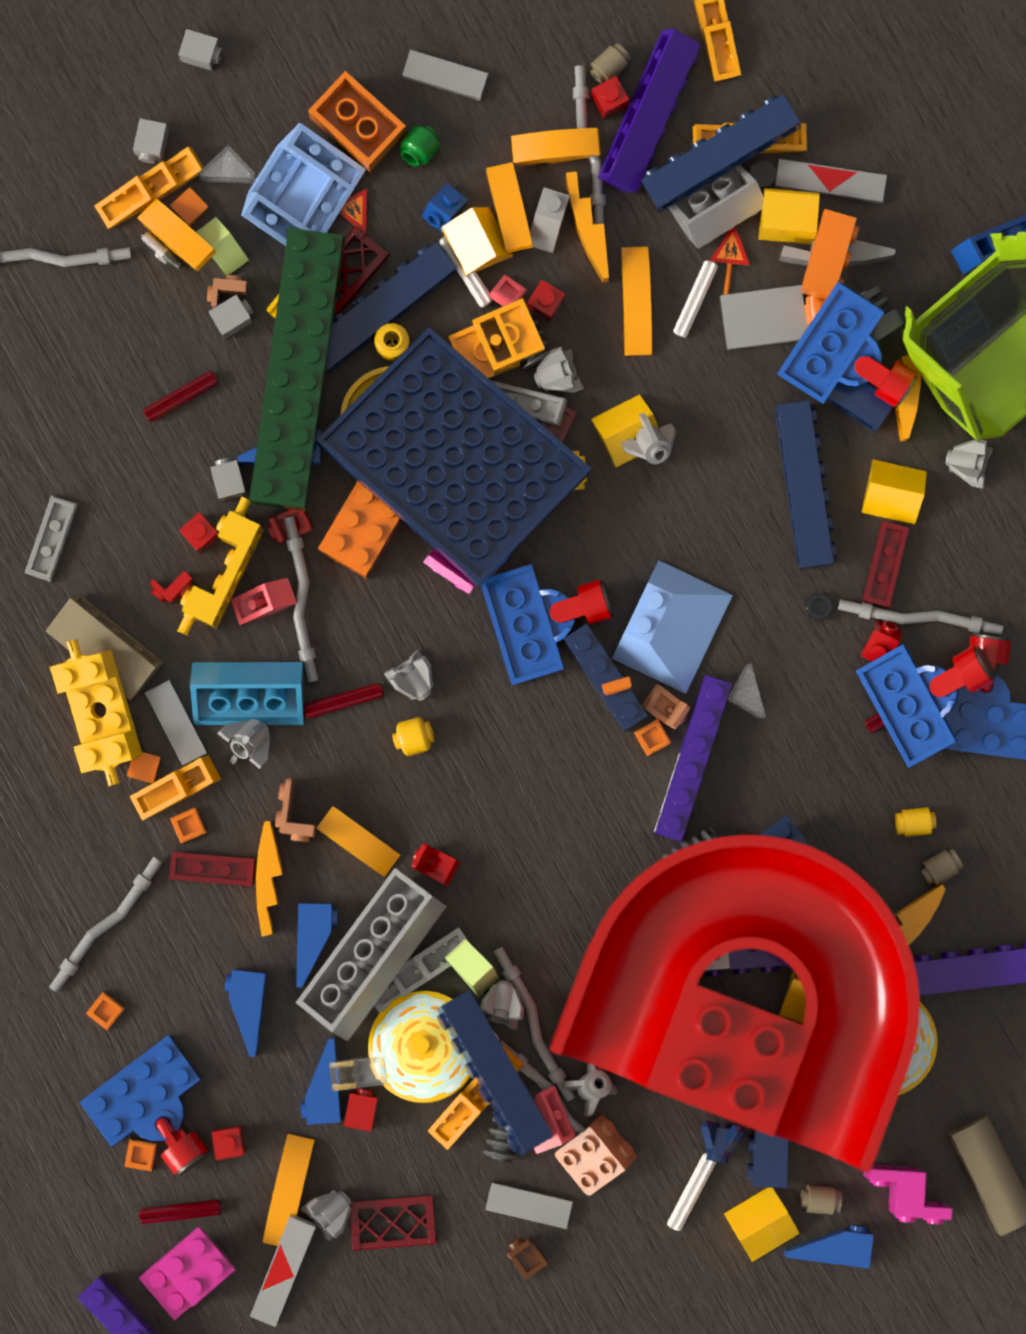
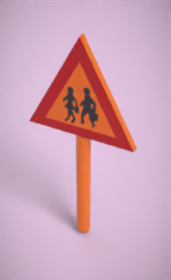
M367 189L349 196L339 212L341 216L365 234Z
M736 227L728 231L710 259L711 262L727 263L724 295H728L730 291L732 264L750 265Z

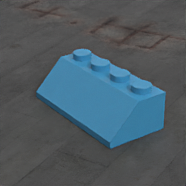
M192 662L190 689L194 725H226L251 719L262 721L266 725H304L303 662Z

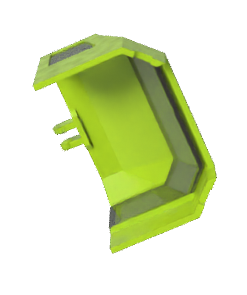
M1017 232V235L1002 236V233L990 234L996 252L918 319L915 320L912 310L906 306V328L903 334V341L910 359L941 408L977 441L1003 436L1026 416V232Z

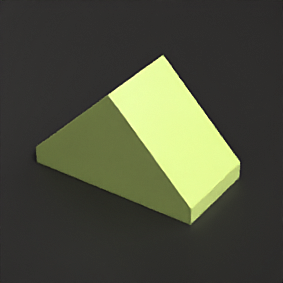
M216 217L196 232L216 251L212 257L226 276L233 274L249 261L231 233Z
M466 939L445 957L478 997L499 979L493 966Z

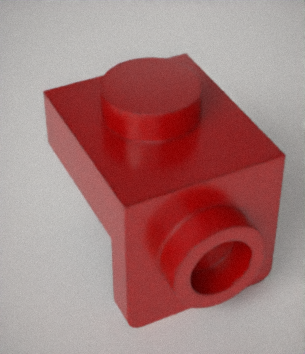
M290 509L277 516L268 518L270 525H267L272 539L278 540L279 543H285L289 540L284 518L295 517L299 536L312 531L313 528L306 512Z
M183 571L165 590L153 579L150 582L154 587L151 593L162 603L168 600L172 604L178 597L183 598L187 589L192 590L193 586L191 584L195 580Z
M878 619L861 653V657L874 661L896 649L901 639L902 630L890 621Z
M423 843L413 856L411 868L448 887L460 862Z

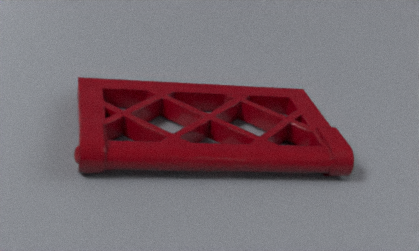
M355 226L344 238L343 269H341V274H344V287L339 288L338 293L345 292V294L336 304L335 316L344 310L390 256L387 251ZM355 238L361 242V249L346 250ZM374 252L377 257L369 266H366L365 253ZM361 253L362 267L347 269L346 255ZM362 272L352 286L348 287L347 273Z
M433 1195L354 1201L350 1204L352 1210L350 1216L353 1251L436 1245ZM425 1204L426 1213L420 1219L408 1209L410 1205ZM401 1206L404 1208L393 1221L381 1211L382 1207ZM373 1208L376 1210L366 1223L359 1218L358 1209ZM405 1211L418 1221L408 1234L395 1223ZM377 1213L391 1223L381 1236L368 1226ZM420 1223L427 1228L428 1237L412 1238L410 1236ZM392 1226L406 1236L400 1240L385 1241L383 1239ZM366 1228L378 1239L376 1242L361 1243L360 1233Z

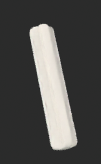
M444 236L440 240V245L448 258L457 267V272L480 307L489 305L492 302V298L489 297L490 293L476 272L464 276Z
M708 260L704 262L673 330L676 335L684 338L687 337L717 271V264Z
M707 1153L702 1155L667 1222L668 1226L676 1231L682 1229L716 1164L714 1161L706 1160Z

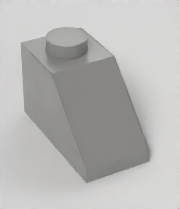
M543 188L530 231L534 248L553 253L569 204L570 195Z

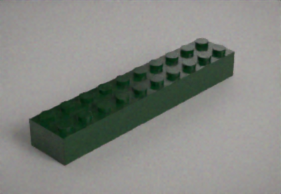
M288 228L249 499L255 505L307 511L317 445L316 440L318 438L345 248L344 236L340 234Z

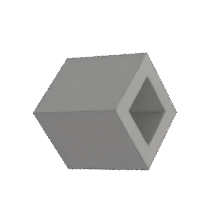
M186 29L178 55L181 62L212 71L214 63L219 64L223 49L220 48L218 38Z
M139 119L133 151L140 161L146 163H155V160L163 161L169 133L167 124Z
M237 295L209 311L211 318L224 339L253 323L249 316L253 313L246 299L240 301Z
M224 458L216 461V466L210 467L218 499L221 502L247 495L240 465L237 460L232 461L231 458Z

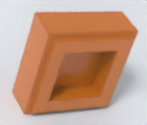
M190 187L170 205L189 227L209 209Z
M625 677L602 684V690L604 695L608 696L628 690L632 684L630 678Z
M658 719L634 732L646 756L671 743Z
M142 752L143 755L131 760L127 777L153 784L162 757Z
M196 807L170 818L181 844L207 833Z
M104 991L86 1014L108 1031L126 1008Z
M130 1138L124 1167L152 1172L158 1143Z

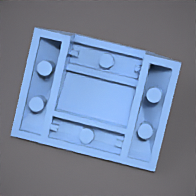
M298 123L277 145L251 186L241 216L285 246L288 228L327 233L366 169L309 128Z
M658 560L612 659L686 694L733 595Z

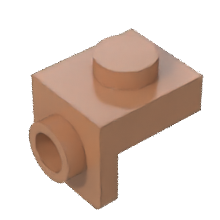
M227 275L226 279L214 278L213 286L208 285L207 302H211V306L214 309L220 303V294L247 297V281H242V277Z
M658 684L654 686L641 705L646 711L673 729H676L685 721L687 713L691 708Z

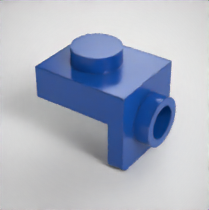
M447 183L429 201L422 218L443 233L442 226L450 222L464 208L468 199Z

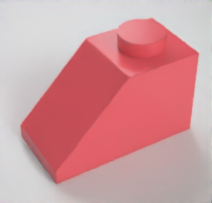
M288 578L264 583L231 599L239 625L269 616L297 604Z
M555 1085L536 1094L534 1103L554 1136L534 1148L537 1154L560 1146L575 1138L576 1135Z

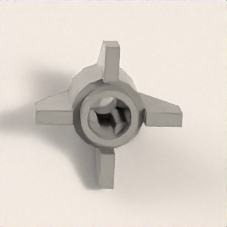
M562 347L552 349L537 366V372L534 373L537 386L543 388L546 392L561 391L574 393L584 389L581 380L577 376L571 349L563 351Z
M645 413L639 414L643 427L637 432L636 441L634 438L621 442V446L626 453L646 459L651 464H660L668 459L671 454L676 430L671 423L659 429L653 427Z
M976 439L955 445L953 450H948L946 466H949L951 473H955L971 486L984 488L985 471L988 459L993 452V447H988L987 441H977Z
M419 650L414 651L409 659L401 663L397 668H392L384 673L395 690L410 697L411 700L418 699V701H421L432 693L431 688L434 683L432 681L431 665Z
M251 719L226 724L218 732L227 742L232 739L230 747L234 755L229 761L231 764L234 765L240 758L246 759L251 757L249 761L260 769L267 762L270 733L264 722Z
M498 981L497 984L491 985L490 990L482 999L480 1009L488 1022L505 1024L511 1030H517L518 1020L523 1019L524 1007L518 990L513 987L512 983L507 981Z
M587 1063L586 1074L579 1080L562 1083V1089H577L578 1095L587 1101L584 1105V1116L586 1117L593 1115L599 1099L607 1094L615 1095L618 1093V1087L611 1083L610 1077L601 1071L599 1067Z
M333 1190L329 1194L308 1201L300 1210L317 1224L325 1239L330 1241L333 1237L337 1238L344 1231L349 1214L352 1211L349 1206L352 1202L344 1192L340 1191L337 1193Z

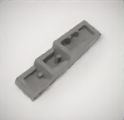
M855 240V243H849L847 250L848 253H852L848 266H860L891 260L896 249ZM814 241L810 246V251L784 245L779 261L807 266Z
M459 927L403 965L374 1005L378 1013L385 1010L396 998L400 996L405 997L451 966L445 957L466 939Z

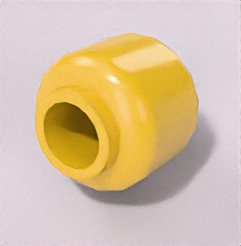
M387 323L377 330L374 337V345L379 356L388 361H395L410 346V339L406 329L401 325Z
M422 717L399 722L396 727L397 733L392 734L395 748L397 750L402 749L406 756L426 752L431 748V743L435 742L430 722H425Z

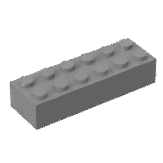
M394 868L296 1003L332 1033L348 1041L447 906L408 876Z

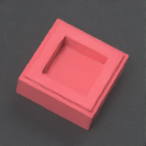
M504 275L493 288L489 297L502 306H506L522 299L527 289Z

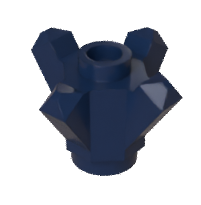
M706 1120L701 1125L706 1145V1160L728 1164L729 1157H731L732 1152L745 1135L742 1126L717 1121L714 1123Z

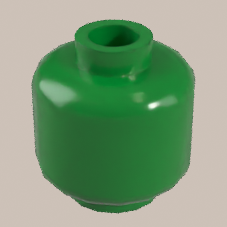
M413 126L400 142L401 157L408 164L415 167L427 165L440 148L437 133L430 126Z

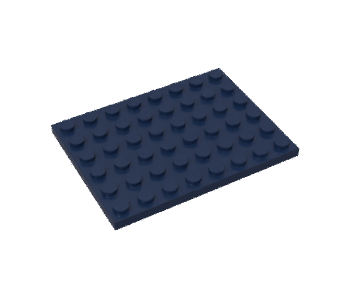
M430 327L316 440V444L479 588L592 470L590 466Z

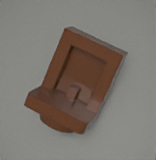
M519 1236L508 1244L510 1249L506 1251V1255L512 1260L525 1280L548 1265L547 1260L530 1236L524 1239L522 1236Z

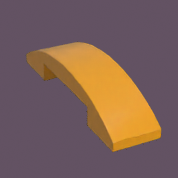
M621 247L624 355L649 356L652 355L648 247Z
M288 1133L262 1243L278 1246L290 1215L297 1216L315 1139Z

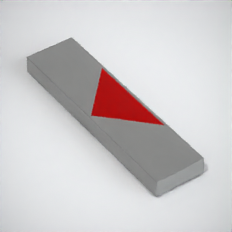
M779 159L775 188L814 192L821 195L882 204L887 175Z
M290 1215L250 1317L276 1327L317 1224L295 1215Z

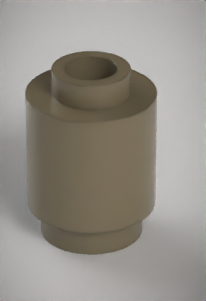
M616 43L613 47L609 46L591 63L592 70L590 72L599 83L606 82L618 76L626 69L631 57L621 45Z
M951 849L948 852L944 850L923 862L924 869L920 870L928 885L933 883L937 887L958 875L959 870L964 867L956 852Z
M807 1185L806 1190H801L800 1206L804 1207L806 1213L833 1215L834 1212H840L842 1205L841 1190H835V1187Z

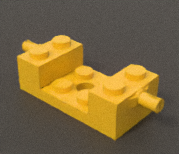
M241 497L236 510L233 512L229 511L227 516L223 515L216 528L219 531L218 536L223 542L236 547V550L231 549L226 557L224 564L227 565V569L224 575L219 574L212 588L215 590L214 595L193 586L191 591L186 590L180 603L183 606L184 618L177 630L178 632L188 636L191 626L196 620L217 629L264 532L259 524L245 517L251 504L250 500Z
M78 639L68 641L66 644L71 658L66 662L51 666L50 669L57 693L66 692L79 734L81 744L74 746L80 771L85 773L92 770H104L108 786L118 784L120 781L115 767L122 762L133 760L143 754L112 649L91 655H82ZM97 702L104 704L106 707L104 717H100L95 713L94 706Z

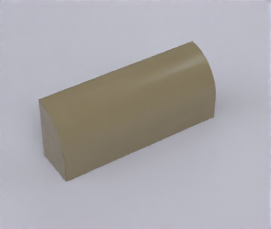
M80 593L67 601L46 630L50 636L66 649H68L66 642L78 639L82 655H91L112 649L125 696L130 701L146 686L164 663Z
M988 1114L949 1132L948 1135L997 1234L1004 1236L1025 1225L1026 1191Z

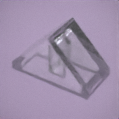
M229 145L200 170L202 182L253 184L257 179L255 172Z
M749 664L742 669L729 692L727 702L759 720L765 718L766 715L752 664Z
M384 1056L352 1057L329 1063L332 1091L387 1084Z

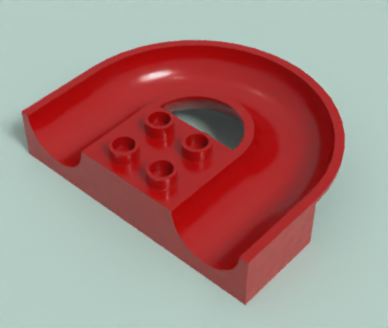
M758 835L720 837L685 847L659 860L642 872L614 901L599 924L592 942L587 945L549 1049L556 1054L568 1056L605 1069L650 1090L757 1131L814 1149L848 1163L859 1170L870 1173L916 1045L920 1009L918 978L911 951L894 915L871 886L848 866L813 847L788 839ZM739 949H760L770 952L788 963L801 981L806 1000L803 1024L708 989L697 983L706 968L726 953Z

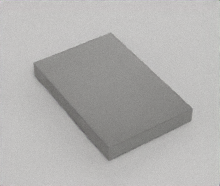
M801 285L720 295L727 351L797 342L807 328L803 293H800Z

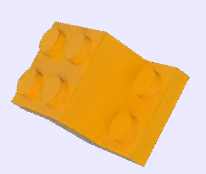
M523 298L472 320L473 326L448 336L452 347L488 379L519 367L521 360L545 350Z

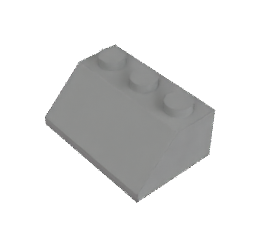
M739 165L669 207L685 235L699 249L726 231L733 229L745 219L757 214L762 210L764 197L757 181Z

